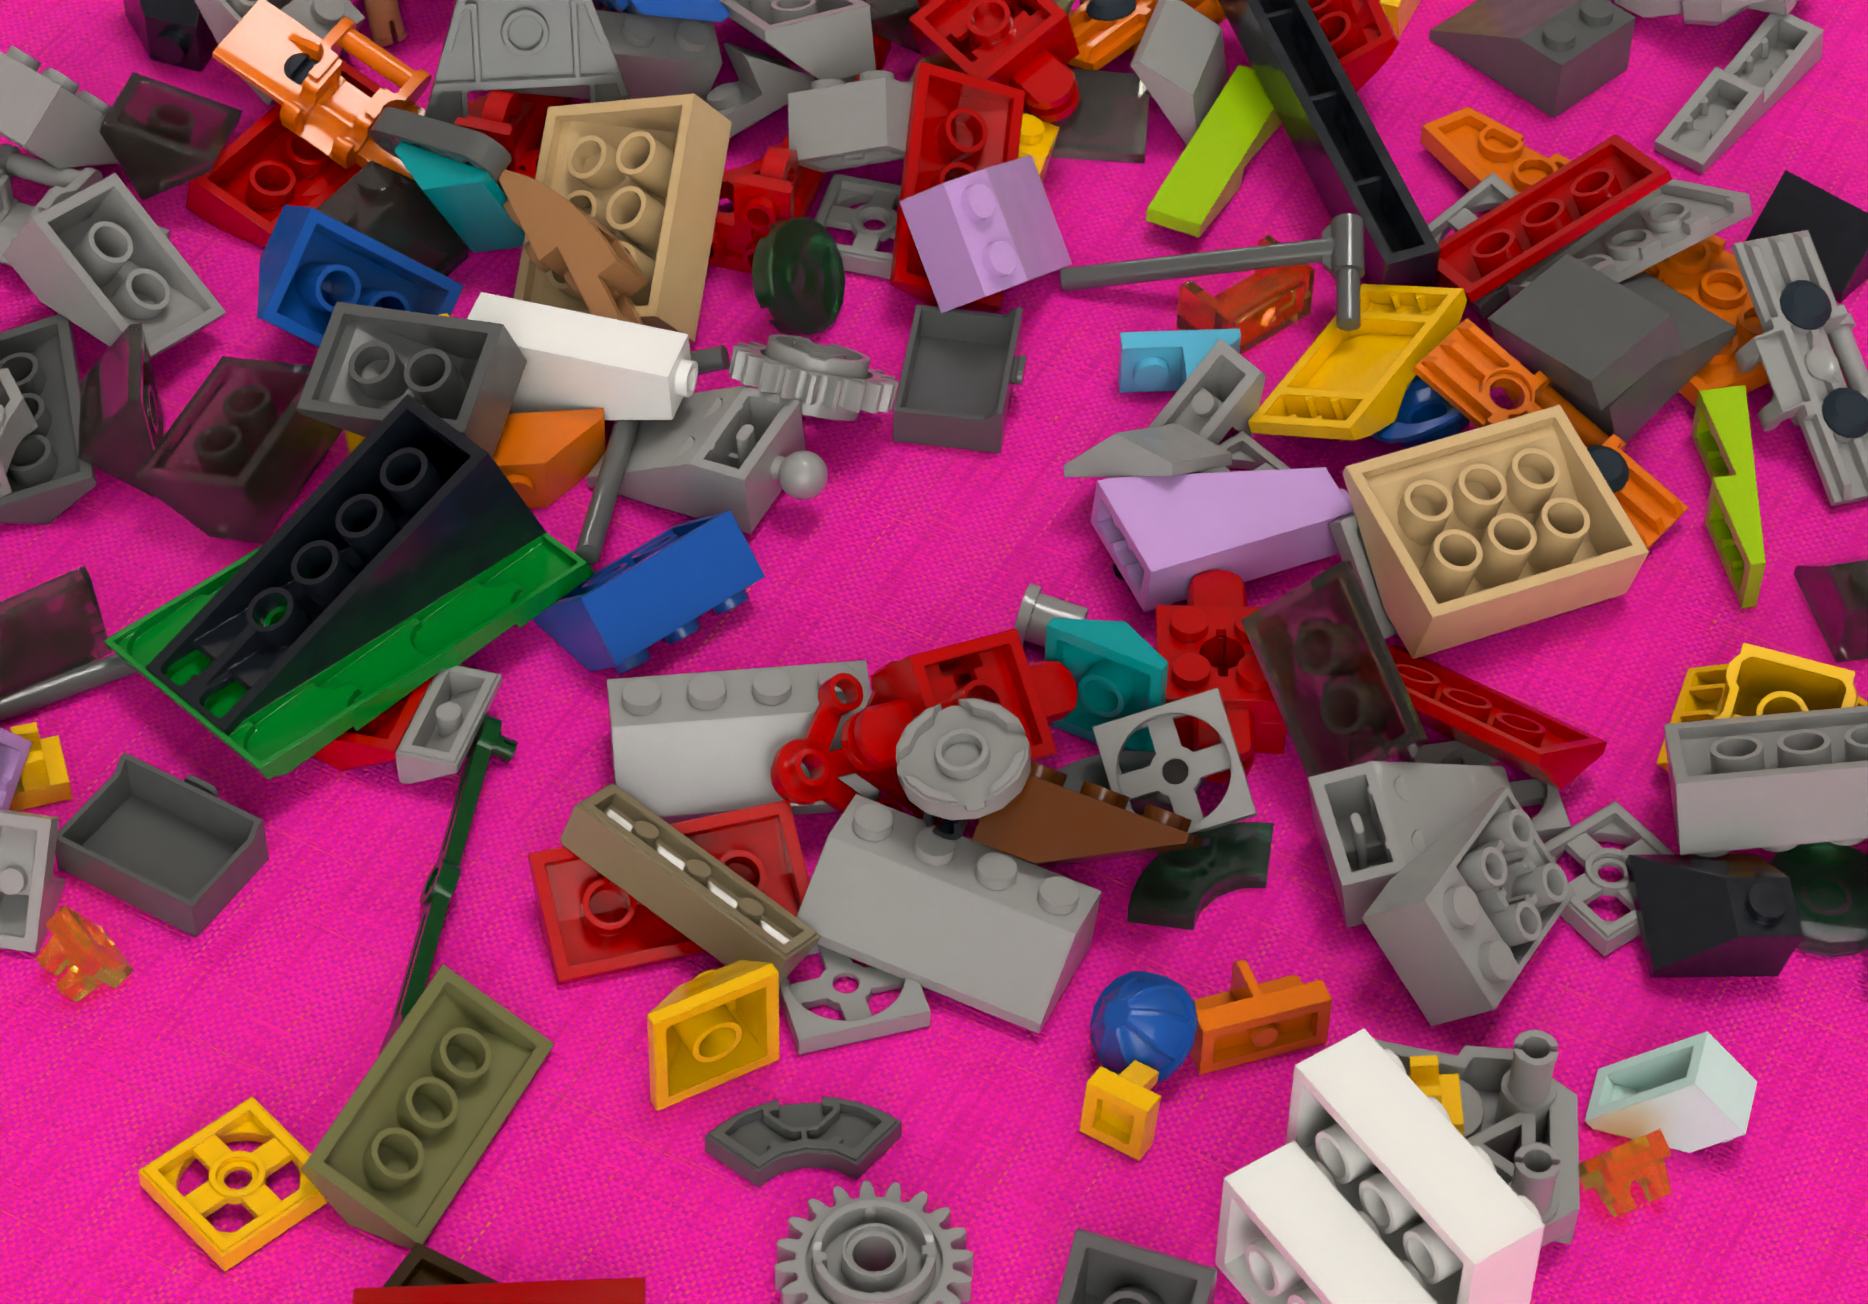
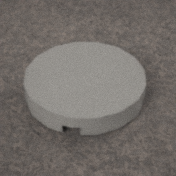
M977 698L958 699L959 706H950L942 709L941 704L924 710L904 729L896 745L897 775L908 800L925 813L948 820L978 819L1003 809L1021 793L1031 773L1030 743L1020 720L1000 704Z

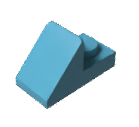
M1240 328L1120 332L1117 375L1119 392L1178 391L1220 338L1240 354Z

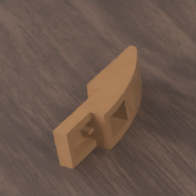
M504 170L498 179L508 198L503 202V206L513 222L524 230L529 240L524 244V248L533 263L545 273L553 270L565 278L573 292L585 301L590 311L589 314L644 325L631 297L646 286L648 281L622 243L600 222L549 186L526 175Z

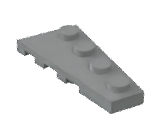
M1672 179L1508 282L1510 299L1567 253L1619 283L1752 216L1750 196L1747 193Z

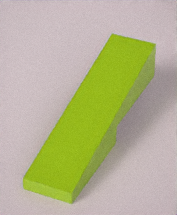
M1242 65L1237 66L1148 206L1145 221L1199 238L1241 188L1244 167L1282 123L1254 69Z
M1746 385L1699 390L1691 436L1712 482L1704 523L1741 608L1756 607L1766 560Z

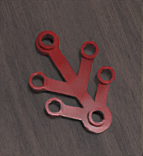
M892 661V662H890V663L884 665L883 667L879 668V669L876 670L874 673H876V672H878V671H880V670H882V669H884V668H886V667H888V666H890V665H892V664H894V663H896V662H898V661ZM848 673L836 674L823 682L818 690L819 705L804 738L786 743L775 754L770 769L771 783L775 791L784 800L789 799V802L800 805H812L822 800L843 814L856 794L862 795L839 778L856 774L891 797H882L875 800V802L903 812L901 806L897 803L899 802L911 810L916 818L924 821V811L908 800L899 782L896 767L878 772H864L856 769L848 761L843 749L829 751L841 717L861 705L863 689L860 682ZM872 679L871 687L873 691L865 708L879 704ZM835 686L844 692L846 704L839 701L836 697ZM801 762L808 769L811 779L804 775L801 769ZM937 817L936 821L934 822V825L937 826L941 817Z

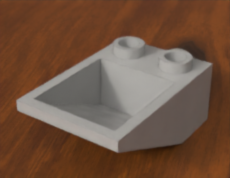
M745 385L696 392L689 398L683 397L673 420H641L618 495L695 518L731 510L741 531L751 534L782 489L795 499H812L824 490L828 480V470L821 457L805 449L800 401L784 399L778 394L761 392L756 388ZM605 453L586 477L589 487H595Z

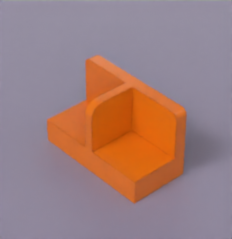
M1242 959L1233 962L1230 991L1194 999L1198 1026L1194 1045L1189 1054L1199 1075L1327 1043L1332 998L1322 979L1303 984L1299 976L1290 975L1257 983L1248 962Z

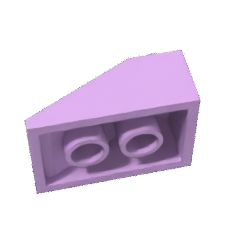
M1032 155L964 175L899 201L941 313L1072 265Z

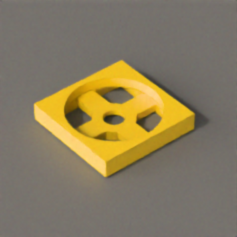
M253 1097L242 1102L138 1170L140 1186L224 1272L328 1203L300 1170L311 1154ZM237 1141L264 1143L251 1153L247 1151H231L225 1145L226 1143ZM197 1159L209 1171V1181L183 1196L178 1191L180 1180L189 1165ZM293 1161L300 1173L299 1190L281 1201L266 1186V1177ZM234 1171H245L252 1177L251 1182L241 1189L229 1188L224 1183L227 1175ZM227 1203L233 1205L242 1204L255 1217L254 1220L236 1232L217 1231L205 1218Z

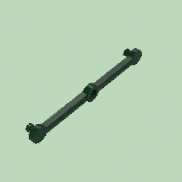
M487 713L466 755V762L438 860L432 868L421 893L420 903L424 905L391 1025L383 1040L379 1055L425 990L449 900L460 877L461 867L459 865L489 758L491 755H494L508 763L512 759L518 745L517 741L501 735L502 721Z

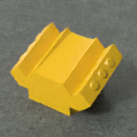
M1743 642L1740 654L1728 664L1688 668L1670 723L1867 706L1868 702L1861 698L1854 684L1856 671ZM1664 738L1656 764L1668 771Z

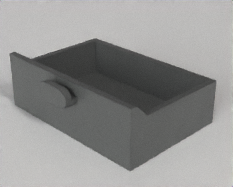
M1568 253L1487 318L1496 343L1511 356L1537 372L1540 370L1548 379L1600 411L1668 355L1681 356L1684 354L1671 313Z
M916 305L893 409V441L1001 453L1014 385H1023L1027 355H1020L1022 307H1016L1007 314L952 309L941 313L939 307Z
M124 753L119 759L114 774L58 831L55 850L57 867L197 937L269 860L264 820L219 799L218 790L212 784L202 779L188 775L182 781Z

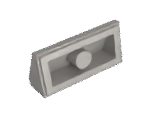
M457 665L435 674L395 752L400 783L413 784L458 773L485 715L503 682L501 674Z

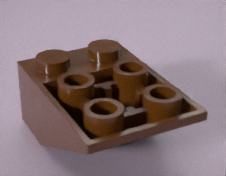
M1031 761V773L1021 793L1003 809L980 817L972 838L975 842L1048 867L1200 848L1203 840L1201 837L1188 833L1192 822L1191 819L1150 804L1146 805L1143 816L1127 811L1125 809L1130 797L1087 781L1083 782L1080 793L1064 787L1068 774Z

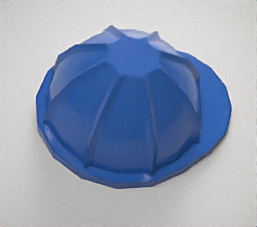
M1416 375L1405 392L1396 421L1371 436L1377 441L1389 444L1398 443L1407 449L1463 433L1464 429L1469 426L1470 420Z
M1131 971L1117 977L1102 991L1098 998L1090 1023L1092 1041L1104 1068L1119 1075L1136 1060L1159 1071L1157 1083L1168 1079L1183 1065L1194 1045L1198 1018L1195 1002L1184 986L1166 976L1145 971Z

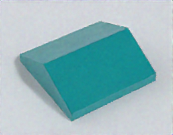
M399 142L394 150L422 191L473 253L523 246L525 232L507 214L503 202L508 198L488 172L413 145Z
M1052 618L1046 625L1044 661H1058L1062 663L1072 674L1078 693L1074 710L1065 718L1051 724V726L1097 744L1092 727L1165 704L1168 662L1128 623L1124 621ZM1145 728L1134 732L1122 751L1155 752L1149 729Z

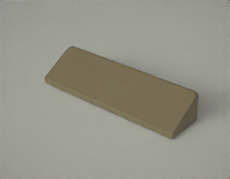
M609 784L574 806L561 835L563 846L727 966L739 960L773 963L779 972L780 985L818 943L821 936L815 930L615 784Z

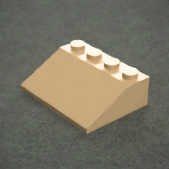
M695 93L548 107L535 180L549 186L600 222L622 243L633 257L648 281L646 286L631 297L643 324L688 334L689 342H695L732 122ZM525 234L514 299L589 314L590 311L585 301L573 292L565 278L553 270L545 273L533 263L524 248V244L529 241Z
M1560 405L1345 466L1342 473L1383 608L1412 659L1627 594L1649 553Z

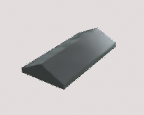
M60 314L0 332V361L2 368L9 369L38 425V428L22 439L14 452L6 473L12 493L0 498V523L49 524L97 485L72 323Z

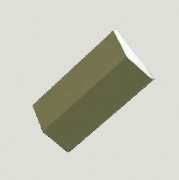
M442 964L300 1170L348 1225L412 1250L417 1242L421 1244L425 1242L555 1043Z

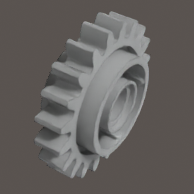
M770 335L767 345L750 342V344L739 342L738 345H734L728 374H731L730 378L741 380L743 385L757 387L758 391L778 394L784 399L799 400L803 415L840 421L857 420L860 410L877 414L878 411L889 413V410L893 408L898 381H895L894 376L885 375L882 370L869 368L871 358L861 352L833 343L829 346L813 343L810 338L792 335Z
M863 1181L860 1188V1197L856 1199H851L843 1188L836 1186L833 1188L832 1207H827L819 1200L811 1198L808 1200V1220L799 1217H790L788 1220V1238L778 1239L775 1290L781 1291V1304L967 1303L971 1300L974 1258L973 1252L966 1250L967 1232L964 1227L950 1228L951 1210L948 1207L939 1208L928 1214V1193L924 1191L916 1194L909 1202L901 1201L900 1183L893 1182L888 1188L884 1197H877L870 1181Z

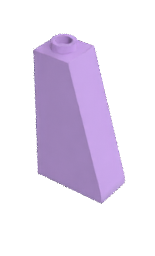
M1326 467L1196 473L1176 476L1106 478L1097 481L1090 522L1143 612L1156 609V605H1170L1187 600V591L1192 578L1203 571L1214 569L1230 571L1240 576L1243 582H1247L1340 554L1329 523L1354 513L1348 492L1345 489L1338 488Z

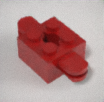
M917 0V4L921 9L909 18V22L921 55L929 64L1025 90L1024 105L1038 118L1048 123L1061 121L1070 116L1077 108L1081 98L1074 72L1066 64L1080 52L1068 14L1053 0Z
M1219 569L1203 571L1192 578L1187 591L1186 605H1156L1153 648L1168 662L1165 704L1218 688L1221 692L1247 776L1253 765L1254 753L1284 754L1290 702L1284 607H1248L1247 590L1240 576L1230 571ZM1188 715L1174 719L1182 747L1195 752L1221 744L1219 733L1204 721ZM1227 770L1204 778L1217 783H1230L1231 772Z
M1017 628L910 655L870 675L879 704L867 707L853 714L844 723L841 734L842 749L848 761L860 771L878 772L897 767L896 745L904 729L924 710L941 704L942 709L950 706H959L958 699L977 698L1000 704L1018 717L1030 743L1031 761L1036 763L1058 753L1049 725L1065 718L1076 707L1078 696L1076 682L1070 671L1058 661L1046 660L1028 665Z

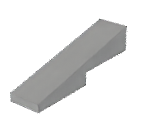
M1770 13L1725 70L1718 67L1712 70L1654 141V150L1703 174L1822 59L1824 29L1789 13L1787 16Z

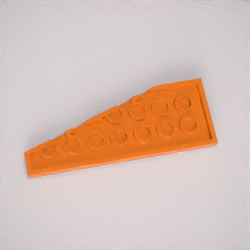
M1470 107L1463 108L1422 125L1420 143L1469 190H1472L1491 173H1494L1519 194L1572 161L1558 153H1554L1548 158L1524 145V135ZM1715 235L1629 277L1632 278L1642 272H1646L1736 327V335L1679 390L1695 407L1699 390L1746 385V393L1770 383L1762 362L1748 372H1741L1737 363L1736 352L1755 336L1763 334L1764 331L1735 256L1725 250L1726 241Z

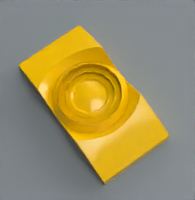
M1362 284L1360 286L1361 326L1353 331L1341 330L1337 327L1336 315L1262 403L1258 411L1248 420L1251 433L1355 441L1371 436L1394 423L1405 392L1416 376L1412 371L1414 366L1459 326L1467 303L1464 288Z

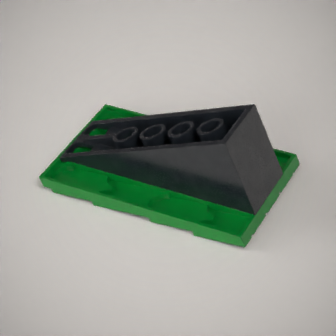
M407 394L262 546L105 639L104 642L137 673L170 698L174 704L182 708L213 736L222 741L253 769L269 780L273 776H283L291 772L353 727L358 731L441 670H447L460 665L516 624L521 628L593 576L595 572L585 560L544 530L487 451Z

